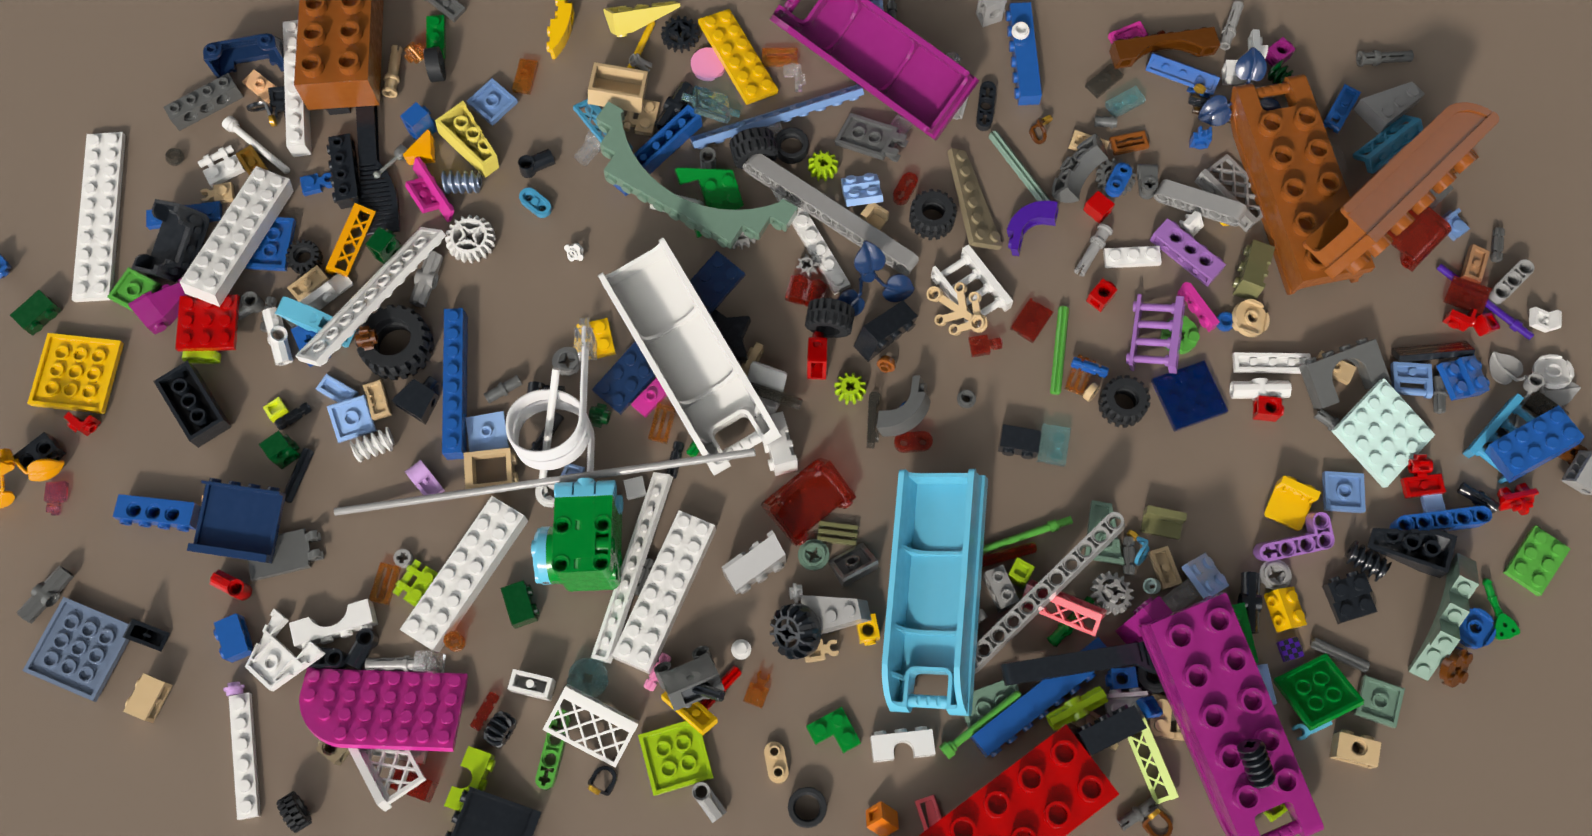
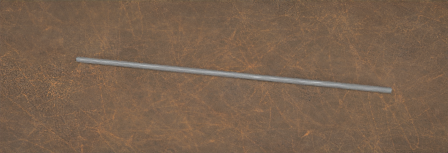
M755 448L359 504L334 508L335 516L555 485V483L576 482L580 478L597 479L756 456Z

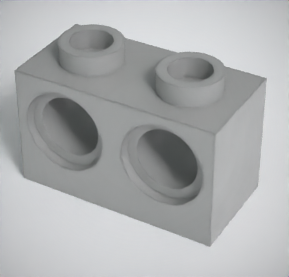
M1003 565L986 571L983 574L982 578L998 613L1014 607L1020 601Z

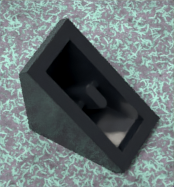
M131 619L123 638L162 652L170 633Z

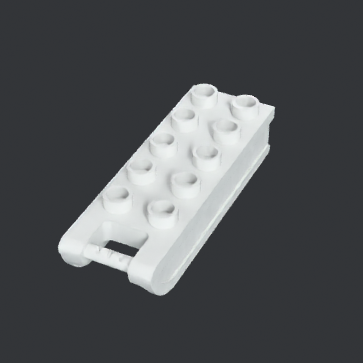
M664 238L658 240L659 244L655 248L607 275H604L603 272L600 273L598 277L703 456L750 449L760 442H763L766 446L782 436ZM743 417L748 418L756 431L722 451L715 439L716 433ZM730 460L707 463L714 476L731 466Z

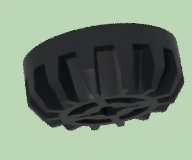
M800 603L785 605L780 610H776L774 619H771L770 625L774 627V630L770 631V635L775 637V641L772 642L773 646L779 647L778 652L790 660L812 655L817 650L821 640V627L815 613L808 606ZM786 619V624L782 626V620ZM797 641L794 646L789 647V642Z

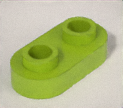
M183 351L182 360L194 364H219L222 355L218 351Z

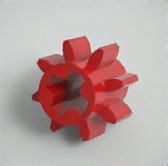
M1414 454V459H1409L1408 471L1414 473V477H1427V473L1433 471L1432 459L1427 458V454Z

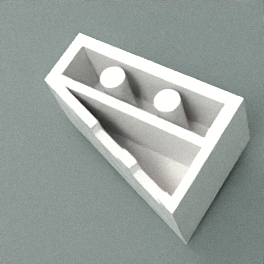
M783 411L770 414L782 436L766 446L763 444L765 453L769 452L770 459L767 460L770 471L774 470L775 476L797 471V457L793 451L792 440H790Z

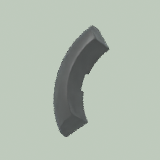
M1096 133L1076 147L1078 150L1072 157L1068 156L1061 165V172L1058 178L1054 179L1052 196L1059 202L1074 203L1079 201L1081 188L1087 177L1097 166L1109 159L1105 146Z

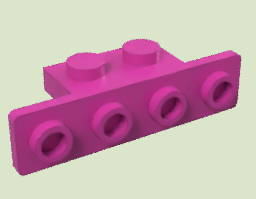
M415 157L413 170L418 179L407 181L405 184L406 189L422 214L439 209L445 220L450 222L454 214L453 205L446 199L443 190L437 185L434 176H431L426 164L422 162L420 157Z

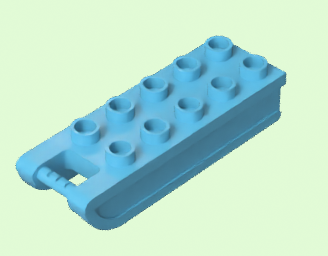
M906 469L899 470L882 655L883 692L891 712L911 713L912 708L917 707L946 709L949 715L971 716L988 478L985 475H979L976 469H969L968 473H911ZM919 674L948 675L947 696L914 694L916 676Z

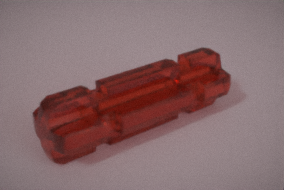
M493 692L488 693L487 701L482 703L475 715L477 718L473 719L470 724L477 731L482 729L484 726L483 722L487 721L494 709V703L497 704L500 699Z

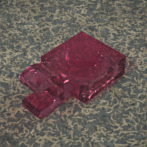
M66 481L46 482L44 501L47 503L46 512L51 513L52 516L60 515L61 502H67L69 483Z

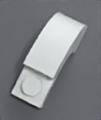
M1252 29L1248 37V50L1251 47L1256 48L1265 59L1268 45H1262L1263 38L1260 37V30ZM1238 60L1225 61L1221 69L1222 85H1236L1247 81L1239 79L1235 73V65Z

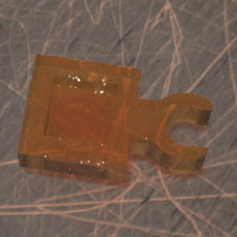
M761 670L757 673V683L750 682L743 702L760 709L763 708L769 693V689L764 686L770 680L769 673L767 679L762 680L760 678Z

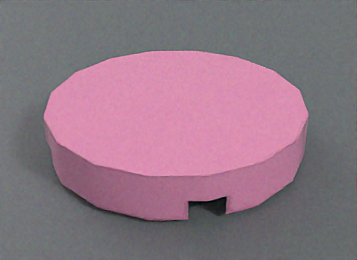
M713 48L699 49L691 58V69L700 80L713 81L715 78L721 77L725 72V68Z

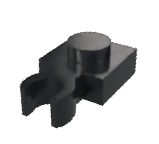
M285 86L268 88L270 106L276 107L274 113L276 118L279 119V112H284L285 116Z

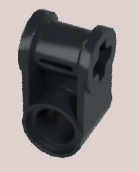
M319 647L325 652V655L307 668L344 669L348 665L344 662L348 654L336 648ZM340 654V660L334 663L335 657Z

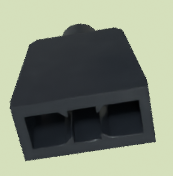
M428 376L423 384L413 379L391 401L396 407L426 425L439 400V396L433 391L438 381L431 376Z

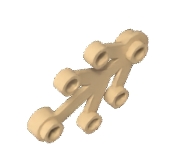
M958 282L954 286L959 305L944 296L942 289L936 286H932L927 290L926 295L930 301H939L954 311L945 315H936L934 319L936 325L944 326L947 322L961 318L969 321L960 325H950L949 333L951 335L958 336L961 332L970 329L981 333L987 329L988 319L985 315L981 314L979 302L982 299L980 293L971 292L969 294V301L972 302L973 314L968 312L965 292L967 291L966 284ZM960 285L963 286L961 291L958 290ZM936 292H938L937 298L934 296ZM977 295V299L973 301V296ZM942 317L943 321L939 323V318ZM981 320L982 324L978 327L977 323ZM957 327V332L953 333V328Z

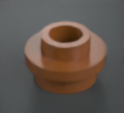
M884 355L877 361V366L882 372L888 373L895 370V360L892 357Z

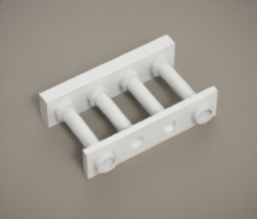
M969 244L962 248L961 259L941 272L936 266L932 267V281L939 285L948 298L959 305L957 293L954 290L955 284L951 286L945 277L962 266L968 265L972 269V273L958 282L967 285L973 280L979 279L983 283V287L976 292L980 293L981 297L986 293L994 297L992 303L981 309V314L986 316L998 307L1002 308L1004 312L1011 308L1013 300ZM977 295L973 296V301L977 299ZM969 296L966 298L967 306L972 303L969 301Z

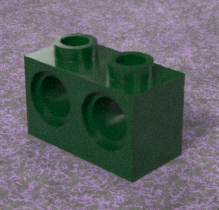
M380 227L377 228L365 243L374 258L382 264H385L401 248V243L395 238L396 235L391 230H384Z
M279 430L259 443L268 459L280 469H284L300 456L298 444L288 434L283 435Z

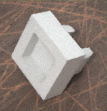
M1194 211L1192 214H1186L1185 221H1179L1180 227L1193 237L1204 227L1201 213Z

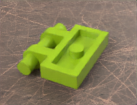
M416 559L411 565L407 566L406 573L401 580L398 579L395 583L397 586L392 591L397 596L403 590L406 591L407 594L403 599L414 607L438 574L428 566H425L422 572L417 570L422 563ZM415 575L418 578L411 587L408 586V582Z

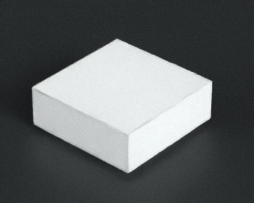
M642 476L623 480L628 500L646 496Z

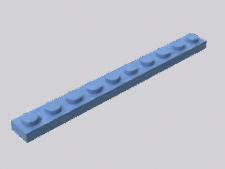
M856 84L692 136L690 141L694 149H703L708 146L707 144H718L724 142L726 138H733L734 135L745 129L764 126L772 127L780 121L788 122L792 120V117L807 116L811 111H822L830 105L838 106L846 100H857L859 96L864 95V91L860 85Z

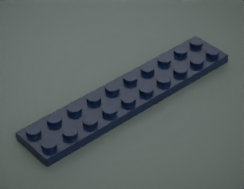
M716 251L692 277L690 283L711 315L746 274L719 251ZM636 341L592 389L595 394L620 415L656 376Z

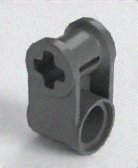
M1138 164L1137 166L1138 193L1143 199L1148 200L1154 197L1155 190L1158 187L1157 164Z

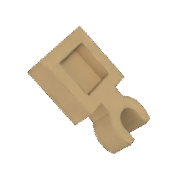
M231 182L213 185V190H200L203 196L208 195L206 198L201 199L203 203L220 201L223 204L233 202L235 199L234 185Z
M821 639L817 650L812 655L805 657V662L826 660L825 654L837 656L839 651H832L830 649L831 645L837 644V640H830L827 644L823 645V639Z

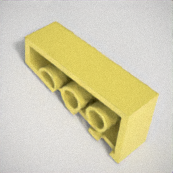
M464 101L435 120L438 133L477 171L480 170L485 178L499 168L496 153L484 137L482 130L475 122Z

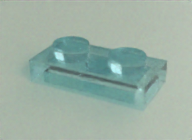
M1134 86L1106 101L1105 106L1114 117H1119L1145 103L1146 99L1137 86Z

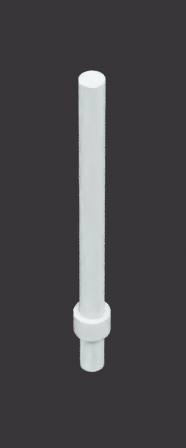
M552 368L542 451L551 448L560 376L559 368ZM540 470L539 479L547 478L548 470Z

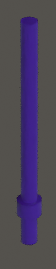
M1442 263L1437 268L1439 272L1509 324V328L1514 332L1518 331L1528 340L1535 335L1524 327L1520 320L1512 318Z

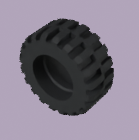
M393 304L387 305L385 309L379 307L377 312L371 313L367 321L361 324L362 327L369 325L371 330H376L378 343L371 350L365 351L364 348L358 347V355L367 367L381 378L387 379L389 377L391 380H398V377H401L403 380L407 379L409 374L414 376L418 373L417 370L419 368L423 369L426 366L424 362L426 360L429 361L432 356L429 351H433L434 345L430 329L419 313H416L410 307L406 309L404 305H397L395 307ZM395 330H406L411 333L409 344L400 353L395 355H383L380 353L381 341L388 333Z

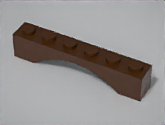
M1202 27L1195 30L1186 29L1181 32L1118 39L1113 42L1109 52L1114 68L1119 69L1132 67L1144 55L1158 50H1180L1197 57L1215 55L1220 47V42L1215 27Z

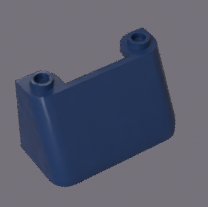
M265 33L212 42L204 47L203 58L217 79L232 71L237 72L236 64L269 59L272 66L278 65L281 72H283V39Z

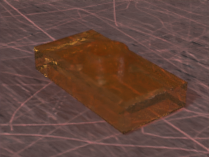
M520 58L512 87L513 92L531 94L538 67L537 61Z

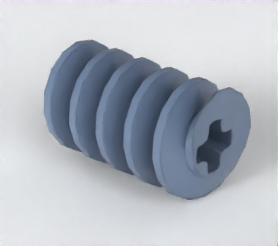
M457 170L455 176L452 171H449L448 176H446L445 171H442V186L446 194H450L451 191L454 194H457L458 191L462 194L466 191L471 194L473 190L475 193L480 192L482 186L480 170L477 175H475L474 170H471L470 176H468L466 170H464L463 176H461L459 170Z

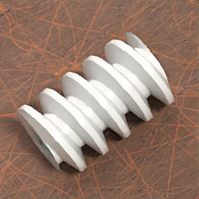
M385 427L384 434L381 430H378V436H375L372 432L371 439L364 435L363 442L356 438L355 445L350 441L353 454L359 462H363L364 457L371 459V453L376 457L379 451L382 454L386 453V448L392 451L393 445H395L388 427Z

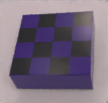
M1297 637L1276 643L1283 662L1304 656Z

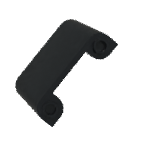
M155 199L152 214L156 219L162 221L151 256L139 254L135 258L131 269L178 283V280L184 276L200 252L210 221L208 216L200 211L179 203Z

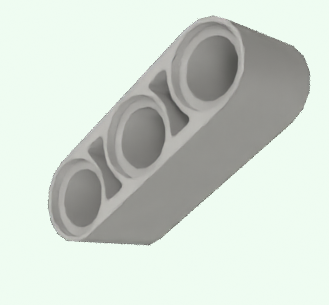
M1527 259L1519 261L1487 292L1486 298L1495 305L1501 304L1533 273L1534 264Z

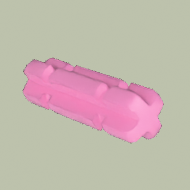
M661 653L658 659L659 662H656L655 666L662 662H670L671 657L666 653ZM655 666L649 675V680L647 679L644 687L649 691H654L657 686L656 682H658L654 672Z

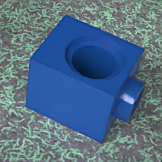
M1136 667L1113 668L1107 671L1108 674L1105 675L1106 686L1110 690L1120 689L1121 691H1128L1132 688H1138ZM1122 675L1125 678V684H1119L1116 676Z

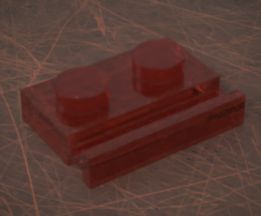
M1454 276L1443 302L1467 311L1477 309L1476 314L1481 315L1492 288Z
M1030 298L1010 330H1014L1021 337L1034 343L1053 315V311L1038 302H1034Z

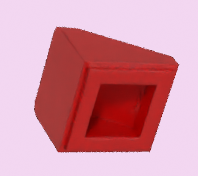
M1491 312L1477 316V321L1473 326L1478 336H1484L1500 329L1498 322Z

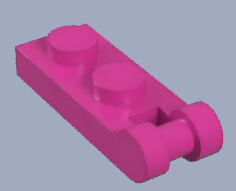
M1189 282L1183 283L1177 296H1184L1189 310L1196 314L1203 328H1206L1208 332L1214 330L1220 321L1193 285Z

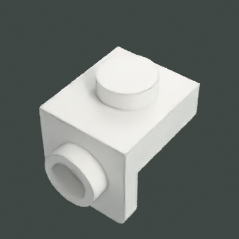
M1538 307L1530 308L1529 326L1545 333L1562 327V311L1547 312Z

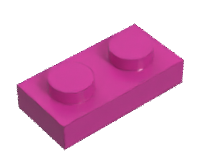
M1141 21L1109 33L1108 39L1113 44L1118 39H1131L1136 36L1145 37L1148 36V33Z

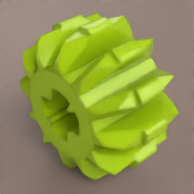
M820 150L819 155L813 153L812 158L808 160V171L811 172L812 178L817 176L818 181L824 178L825 182L827 177L833 179L834 174L838 172L836 156L834 154L830 155L829 151L824 154Z
M854 372L851 377L847 373L844 374V378L839 376L838 382L834 384L836 388L834 393L839 396L838 400L843 401L845 399L846 405L849 404V401H852L855 405L856 399L862 401V395L866 394L864 389L866 383L861 382L862 377L858 376L855 378ZM847 387H849V388H850V387H853L854 390L851 391V389H850V391H848V390H847Z

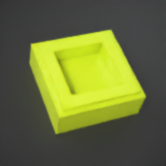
M280 397L263 406V409L273 423L289 413Z

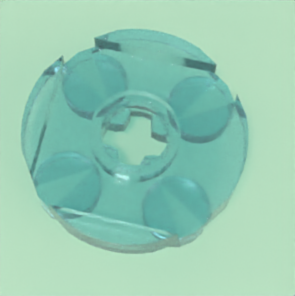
M582 658L570 667L567 683L596 698L604 692L609 683L608 672L600 661L592 658ZM586 673L588 675H593L591 683H583V680L585 679L584 675Z

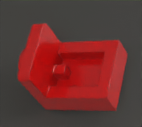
M1452 309L1445 315L1442 322L1448 324L1453 329L1464 332L1468 327H1473L1476 323L1477 317L1475 315L1478 310L1472 309L1465 315Z
M69 411L63 416L69 422L67 424L69 428L74 432L80 431L86 436L93 433L101 423L92 415H89L84 421H81Z

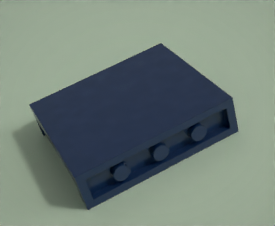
M209 478V481L201 480V483L206 485L194 542L188 543L187 551L272 564L286 494L280 492V488L270 486L265 490L260 489L261 485L248 483V487L241 486V482L229 481L228 484L221 483V479Z

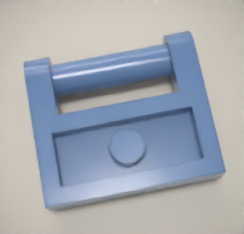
M1392 362L1390 364L1391 386L1399 395L1432 398V364ZM1400 383L1424 384V389L1400 387Z

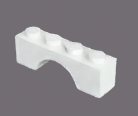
M369 599L348 604L345 616L333 626H319L310 617L289 623L293 644L302 650L310 641L315 644H328L333 642L334 638H347L352 636L353 632H357L362 628L372 630L373 626L378 625L374 604Z

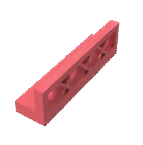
M1031 580L1027 583L1023 597L1038 583L1037 581ZM1041 589L1038 592L1039 598H1045L1048 595L1047 589ZM1061 591L1050 601L1055 603L1058 611L1051 613L1045 606L1039 614L1095 637L1107 610ZM1027 603L1024 605L1025 608L1033 610L1034 606ZM1064 611H1074L1077 619L1072 621L1066 619ZM1089 617L1096 620L1093 630L1085 627L1083 619Z

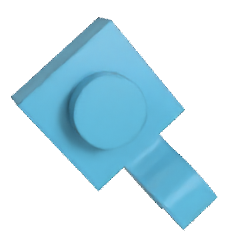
M1332 721L1327 722L1311 731L1304 724H1297L1292 727V730L1301 729L1302 736L1298 737L1297 740H1303L1310 734L1322 730L1333 723Z

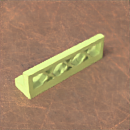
M1143 717L1142 720L1147 728L1142 730L1140 740L1130 736L1128 741L1156 805L1178 798L1179 794L1148 721ZM1133 740H1135V741L1138 742L1137 747L1135 746V743H1134ZM1141 743L1149 747L1151 753L1148 759L1141 757L1138 753ZM1142 760L1147 762L1145 767L1143 765ZM1149 763L1157 766L1159 771L1157 779L1148 776L1146 770ZM1150 780L1155 781L1154 787L1152 786ZM1157 783L1164 785L1169 795L1158 799L1154 791Z

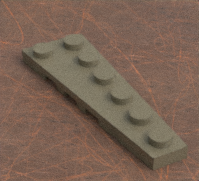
M951 148L947 153L969 246L999 250L1003 247L1000 240L1001 236L997 232L967 152Z

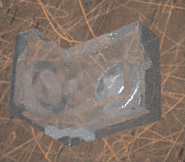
M790 63L783 65L784 77H794L795 92H802V85H806L805 74L801 72V64Z

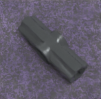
M58 566L45 582L38 583L32 589V596L16 612L17 615L32 624L46 607L53 606L59 600V593L74 578L73 574L62 566Z

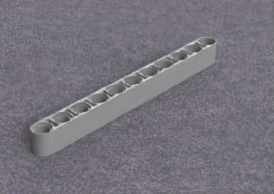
M763 154L752 155L743 164V169L750 176L859 247H862L864 240L878 246L885 255V264L899 273L909 275L918 263L919 258L914 252Z
M1111 512L977 642L975 674L1124 530L1125 521L1120 513ZM1117 518L1121 520V524L1118 527H1112L1110 525L1112 519ZM1102 532L1107 535L1103 541L1095 539L1098 533ZM1084 547L1092 548V552L1087 556L1081 554V550ZM1070 561L1077 562V567L1073 570L1067 569V564ZM1061 575L1063 580L1059 584L1052 583L1053 577ZM1047 589V597L1039 598V590ZM1032 603L1034 606L1033 610L1028 613L1024 612V605ZM1012 617L1019 618V623L1015 627L1009 625V620ZM998 631L1004 632V638L1001 641L995 640V634ZM984 645H989L990 647L987 655H981L980 649Z

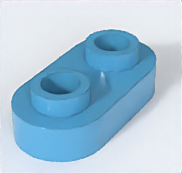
M525 188L520 192L519 199L521 204L537 217L545 218L551 214L552 207L550 202L536 190Z

